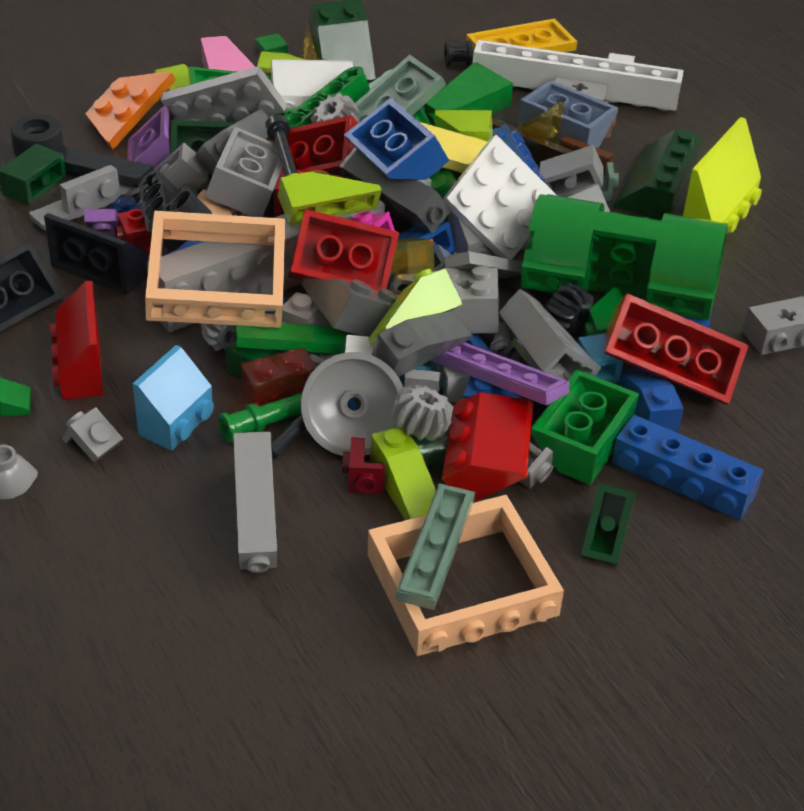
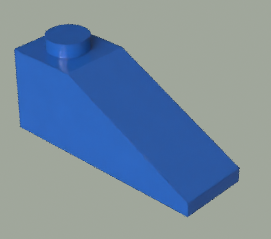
M640 368L622 369L619 381L621 387L639 393L635 415L678 433L684 408L674 386L667 380Z

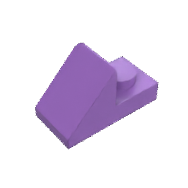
M116 209L84 210V222L88 228L115 237L114 227L119 226Z

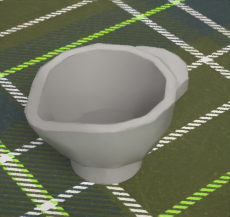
M0 445V500L13 499L30 488L38 476V471L21 455L16 453L13 447Z

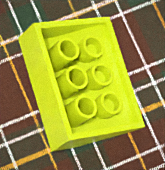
M740 117L692 169L683 216L728 223L727 234L734 232L740 218L744 219L747 216L751 205L758 203L762 193V189H759L761 175L745 118Z

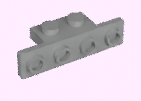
M109 165L60 184L62 200L31 211L29 213L30 219L43 230H46L44 216L47 213L66 220H72L84 216V210L105 208L109 204L123 198L132 197L140 192L139 187L119 184L117 169Z

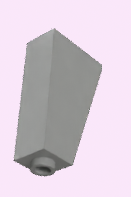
M519 289L499 312L543 372L568 381L576 369L593 376L601 369L540 302L523 290Z
M233 433L239 570L248 569L251 572H264L269 568H277L271 433Z

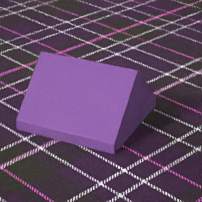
M164 105L128 139L127 160L152 165L155 169L170 155L171 131L168 107Z

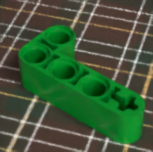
M355 66L344 70L295 110L286 107L284 113L276 115L284 116L288 121L289 128L292 129L312 124L311 117L314 115L312 109L319 107V101L327 100L328 95L334 97L337 93H340L342 96L348 95L356 103L370 90L363 68Z

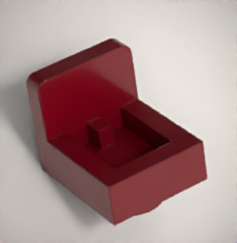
M351 437L350 452L343 451L342 473H349L348 492L383 494L385 465L365 463V438Z

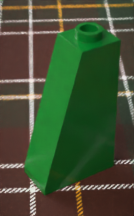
M475 62L425 103L426 116L430 124L436 127L435 110H492V114H495L511 106L513 83Z

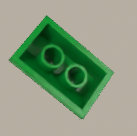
M576 369L568 380L569 393L550 403L531 428V435L542 450L548 447L553 451L552 463L558 472L591 485L613 454L617 436L633 415H635L639 393Z

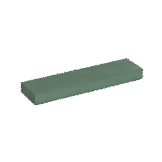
M444 484L438 485L396 591V601L432 610L435 609L474 503L475 492Z

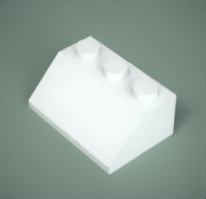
M271 59V83L287 103L286 107L295 110L344 70L353 67V62Z

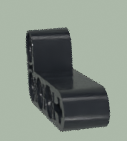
M158 169L148 173L140 183L139 190L145 224L150 234H152L154 211L212 214V211L190 190L180 193L179 189ZM163 239L162 245L169 251H174L187 240Z

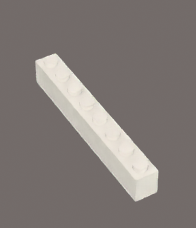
M478 40L473 52V63L477 62L512 82L513 87H524L534 91L549 80L555 81V77L608 84L605 100L610 103H629L636 107L649 106L662 111H676L684 71Z

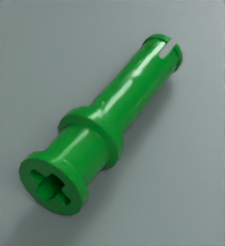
M302 392L262 406L252 403L247 404L244 410L232 414L227 412L220 413L218 415V425L224 440L227 443L234 442L233 433L262 432L265 429V425L301 414Z

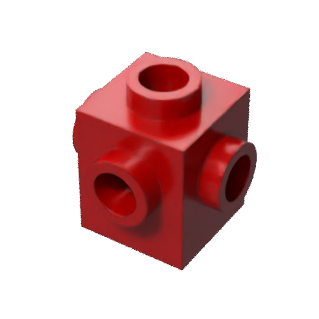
M132 209L128 212L118 213L119 226L114 227L115 237L146 250L147 255H150L152 234L146 229L143 209Z

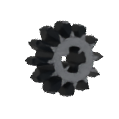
M567 283L564 286L558 287L555 294H551L550 301L546 303V310L571 337L576 336L580 329L583 328V323H586L588 320L589 309L594 306L593 296L580 286Z

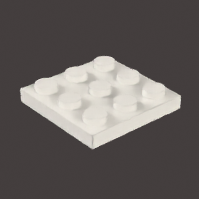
M494 135L483 146L443 200L452 212L498 257L513 259L529 238V224L538 196L540 194H556L497 135Z

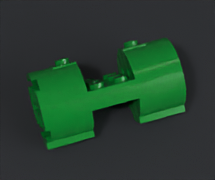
M540 194L538 196L528 229L530 234L528 248L525 249L522 264L521 288L556 293L558 287L564 286L567 283L578 285L588 292L593 290L608 293L612 288H619L622 296L630 294L680 316L709 320L721 270L728 223L664 213L662 221L646 217L641 218L615 212H604L605 206L600 202L550 194Z

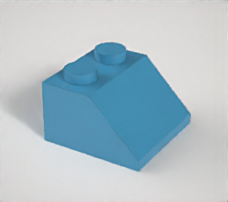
M175 345L133 383L138 435L171 451L181 441L186 440L191 432L203 420H207L213 412L214 404L212 402L211 385L180 346Z

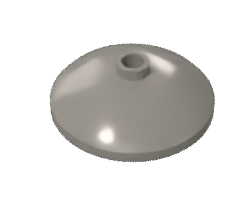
M347 352L332 356L315 368L304 386L301 398V411L305 426L315 441L332 453L343 456V451L350 452L351 437L365 438V456L370 455L371 434L395 428L397 422L391 418L395 398L403 388L402 383L393 369L375 356L360 352ZM356 397L361 401V407L358 410L354 411L348 407V400L350 398Z

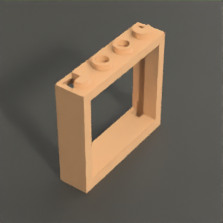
M154 211L145 297L146 320L281 328L285 219ZM163 239L274 245L272 295L158 288ZM154 305H163V308H156ZM265 311H275V314H265Z
M507 495L473 503L459 543L503 532L536 589L425 619L419 606L396 601V591L403 576L396 560L411 556L426 515L368 530L367 555L416 656L434 651L440 652L448 647L466 642H476L486 636L500 632H511L521 626L539 621L545 622L549 618L560 616L564 590Z

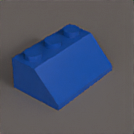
M389 98L344 134L345 138L389 179L426 180L450 161L436 136L392 98Z

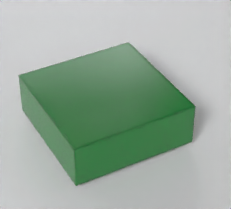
M278 33L255 38V46L260 52L288 53V44Z

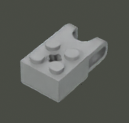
M486 266L461 270L457 268H443L446 269L462 302V305L453 311L471 334L499 333L498 268ZM422 271L395 274L390 281L389 291L399 296L401 291L398 290V287L401 284L411 285L415 282L413 276Z

